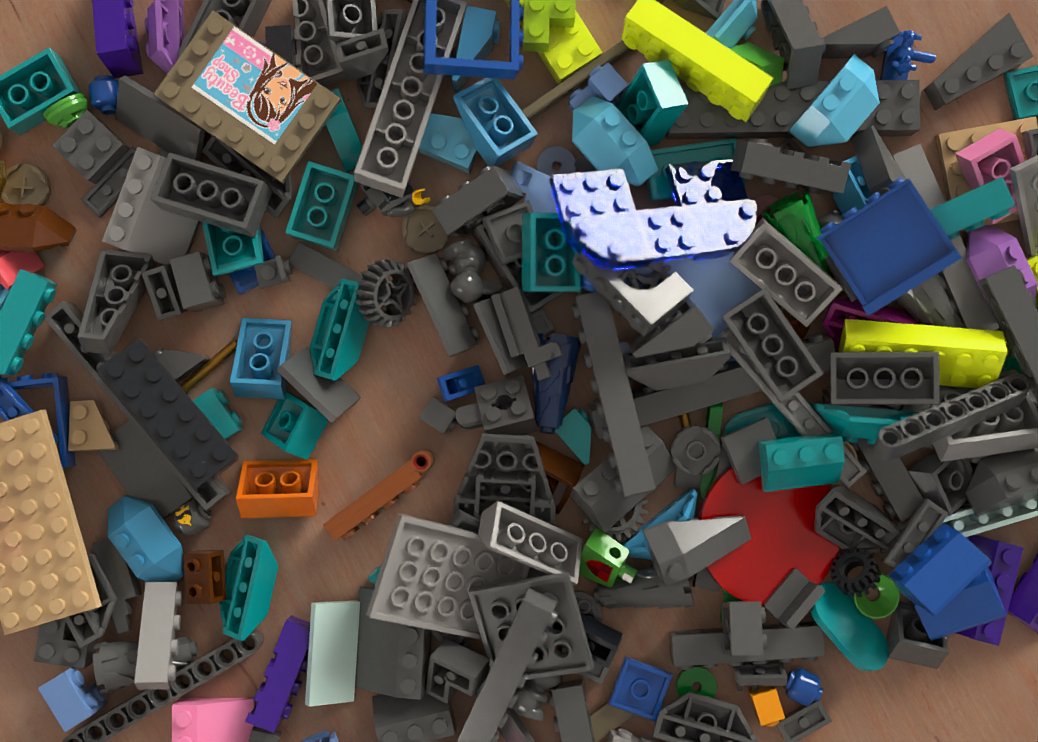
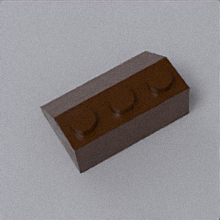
M536 441L556 505L555 513L559 515L569 499L573 487L577 485L585 465Z

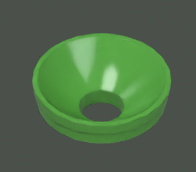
M84 93L74 94L50 106L43 113V116L48 123L68 129L88 109L89 102Z
M882 573L878 575L880 582H874L879 592L876 599L868 600L865 592H862V597H857L856 594L853 597L856 608L862 614L872 619H881L889 616L895 611L899 603V589L889 576Z

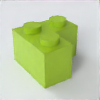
M524 0L523 51L548 52L549 27L574 28L576 0Z

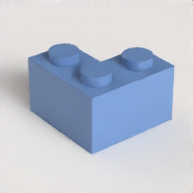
M609 62L603 67L598 65L589 74L591 78L587 81L588 86L583 90L578 88L571 94L568 109L573 113L574 109L591 96L616 105L628 84Z
M71 667L38 688L64 732L92 716L108 704L106 700L107 695H102L99 691L102 687L97 686L96 682L86 687L83 675L74 667Z

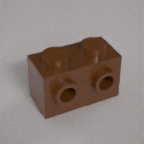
M197 550L184 553L183 568L186 604H213L227 600L224 550Z

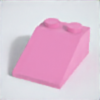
M999 128L955 154L962 174L971 190L1003 176L1016 204L1010 168L1025 160L1015 134ZM1017 204L1009 208L1010 214L1001 217L997 220H990V222L992 224H995L998 221L1004 219L1005 217L1011 215L1012 213L1018 211Z
M180 698L172 705V742H249L254 725L246 723L245 720L248 713L255 708L254 698Z

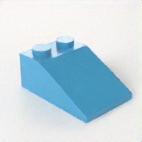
M466 5L456 58L486 60L493 51L494 43H499L501 21L497 20L496 11ZM452 75L454 93L461 92L472 77Z
M484 78L453 96L475 148L488 166L497 167L530 148L538 135L498 78Z
M242 318L230 379L235 397L285 400L288 381L277 369L281 364L290 359L291 320Z

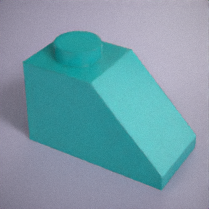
M573 408L563 417L562 426L559 427V430H555V432L576 456L587 465L590 461L591 426L588 422L591 419L582 409L577 411Z

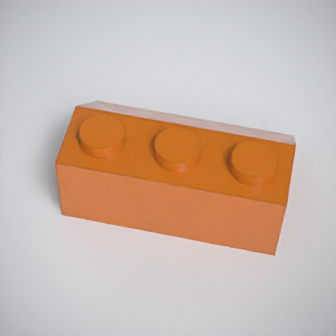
M317 459L243 461L236 495L241 519L310 517L317 515L319 499Z

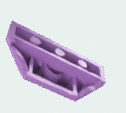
M155 0L147 9L148 18H145V29L149 33V42H146V53L166 74L169 73L180 56L177 53L185 39L184 0Z
M984 225L967 232L966 260L989 307L990 305L978 281L1013 265L1023 273L1025 278L1024 285L1027 291L1035 297L1038 286L1037 280L1014 236L993 225Z

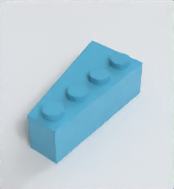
M431 113L418 152L470 174L478 151L463 119Z

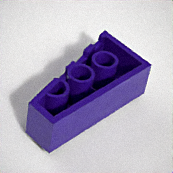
M290 616L286 620L273 651V654L276 655L274 658H271L264 673V677L267 679L265 682H262L255 695L254 701L258 703L248 713L245 720L246 723L274 733L283 719L288 720L293 705L289 704L292 695L297 696L302 681L298 680L301 671L306 672L310 622L294 616Z

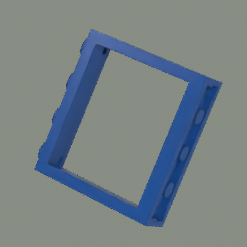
M424 0L423 73L515 80L518 71L523 68V55H519V46L523 45L524 34L523 30H519V21H523L524 7L520 5V0H510L509 62L436 57L437 0Z
M44 373L41 379H33V375L17 376V381L8 382V378H3L13 390L54 386L60 461L62 467L75 466V453L68 451L70 403L67 377H58V373Z

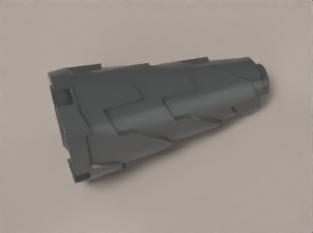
M938 274L894 300L899 306L902 305L911 317L922 325L963 328L960 324L962 321L949 302V297L939 281L940 277Z
M651 564L652 567L639 569L631 584L618 577L613 587H607L598 583V588L594 589L596 604L601 603L602 607H607L608 609L634 607L635 609L659 607V609L694 606L690 579L686 578L666 587L657 576L653 564Z
M190 637L175 638V640H178V654L173 655L172 665H176L177 668L194 661V656H198V647L196 641H191ZM139 641L102 642L94 645V650H100V653L93 654V667L97 686L105 685V688L99 690L102 695L114 693L115 690L135 684Z

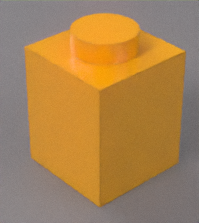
M761 686L756 691L748 690L756 720L761 726H774L779 723V720L785 719L778 693L774 686Z

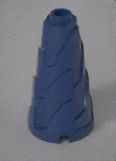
M540 333L538 336L542 346L548 343H557L563 353L562 356L547 361L552 377L538 381L534 367L532 368L535 423L540 428V433L555 434V430H559L563 423L565 406L568 401L571 382L574 379L581 343L579 338L550 333V337H547V340H543L544 333Z

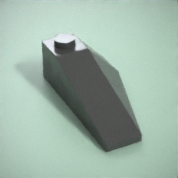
M744 515L721 516L706 520L694 518L689 519V521L678 522L666 520L642 530L656 574L666 587L693 576L751 540Z

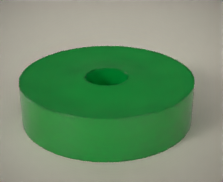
M693 665L692 669L682 670L678 674L676 690L679 697L691 691L714 698L717 691V683L707 668L701 665ZM695 682L700 683V688L697 690L692 689V685Z

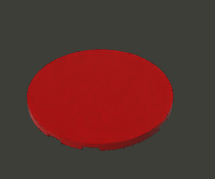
M732 467L724 474H721L707 491L699 510L698 519L706 520L721 516L744 515L751 540L706 567L715 582L732 596L745 602H761V606H763V603L793 568L798 569L809 581L820 584L828 575L830 566H833L832 561L836 559L839 551L838 545L814 530L816 506L831 491L829 485L763 492L761 476L744 484H739Z

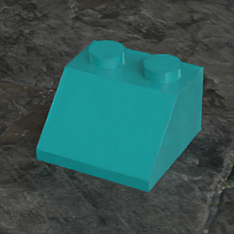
M286 391L285 400L278 399L260 434L282 450L308 460L311 452L315 449L322 431L327 425L328 419L311 403Z

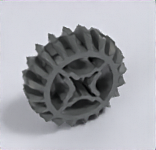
M390 259L378 260L374 264L367 265L368 271L361 272L363 279L357 281L360 287L354 291L359 294V298L355 301L360 305L358 311L372 325L385 328L398 326L399 322L406 321L405 315L412 314L410 308L416 306L413 299L418 296L414 292L417 285L413 283L414 279L412 274H410L409 268L401 262ZM391 275L393 280H388L387 276ZM385 306L386 311L382 312L380 308Z

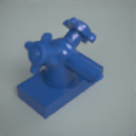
M912 30L900 31V34L894 39L895 43L886 48L887 51L884 52L880 80H907L908 72L917 69L916 65L911 64V60L931 64L935 62L936 55L913 49L914 40H921V35Z

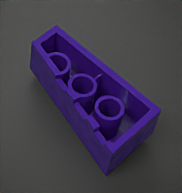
M92 0L96 54L114 79L125 75L128 77L143 74L133 12V0Z

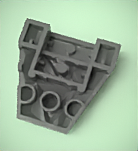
M482 434L455 496L453 515L460 509L479 520V515H482L483 511L499 501L554 526L556 505L535 437Z

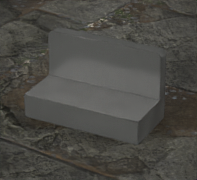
M793 568L763 603V607L782 625L794 630L825 590L819 584L809 581L798 569Z

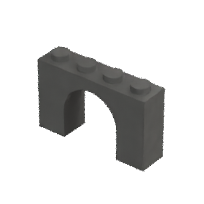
M621 217L579 248L572 263L577 271L585 275L594 288L611 302L613 308L621 312L630 325L645 336L682 306L692 294L693 289L676 271L650 290H637L624 284L616 274L614 262L633 248L639 234Z

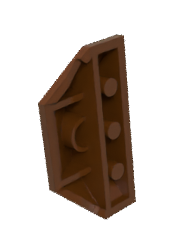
M0 203V250L35 252L52 249L59 245L65 247L69 246L76 232L73 225L44 205Z

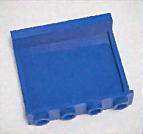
M900 177L888 185L890 190L882 196L877 192L865 200L867 205L862 209L857 210L854 207L842 215L844 220L837 225L831 222L819 230L821 235L817 237L818 241H821L863 305L862 308L868 316L962 259L909 178L904 181Z

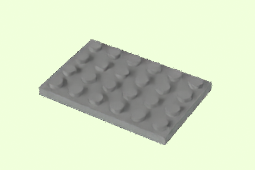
M398 514L366 615L374 619L482 640L468 591L471 587L526 579L530 566L488 549L476 532ZM494 606L495 611L499 614L507 613L504 606ZM502 628L501 633L506 636L509 629Z

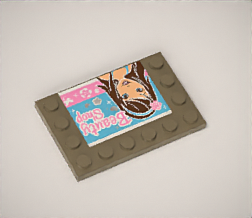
M213 10L154 92L157 98L282 184H284L342 101L340 97Z

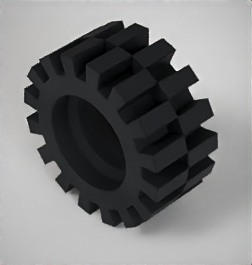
M853 548L852 552L846 549L844 550L845 555H842L840 552L837 555L839 560L833 559L832 563L834 566H830V571L832 572L830 575L834 583L843 594H848L849 597H854V594L857 597H862V592L868 595L870 587L873 590L877 587L874 582H880L878 575H881L878 564L872 555L862 548L860 551L858 548ZM858 566L864 567L859 576L847 578L848 573L853 568Z

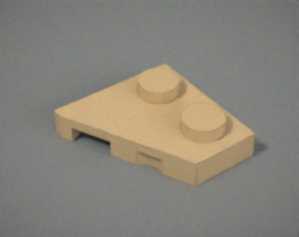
M95 400L70 401L68 451L119 450L118 443L113 440L109 431L111 428L103 417V411L99 402Z

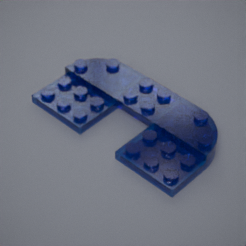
M733 159L668 165L665 171L676 207L636 211L624 169L552 175L549 179L561 225L567 240L579 254L583 252L594 260L593 264L607 269L624 270L648 267L651 262L691 257L693 261L724 257L734 252L746 241L753 232L757 219L755 199H748L742 178L738 177L739 172L731 170Z

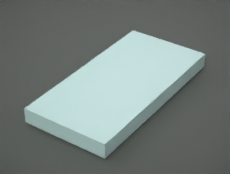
M360 601L311 603L305 705L310 707L354 702Z

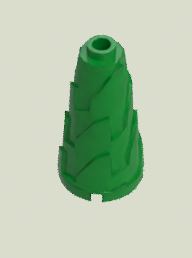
M801 190L803 197H799L797 192H794L770 204L771 212L769 214L765 209L762 211V217L832 278L834 277L824 262L828 253L821 241L817 239L821 235L819 231L821 228L815 215L812 197L807 190Z

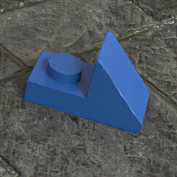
M479 365L437 378L444 402L475 393L474 387L485 384Z

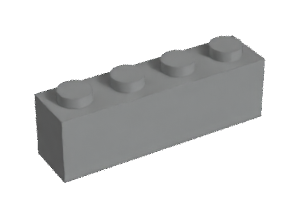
M145 582L134 681L138 690L170 689V682L175 681L176 665H172L173 655L178 654V640H175V630H180L181 616L177 615V609L183 603V591H179L177 582Z

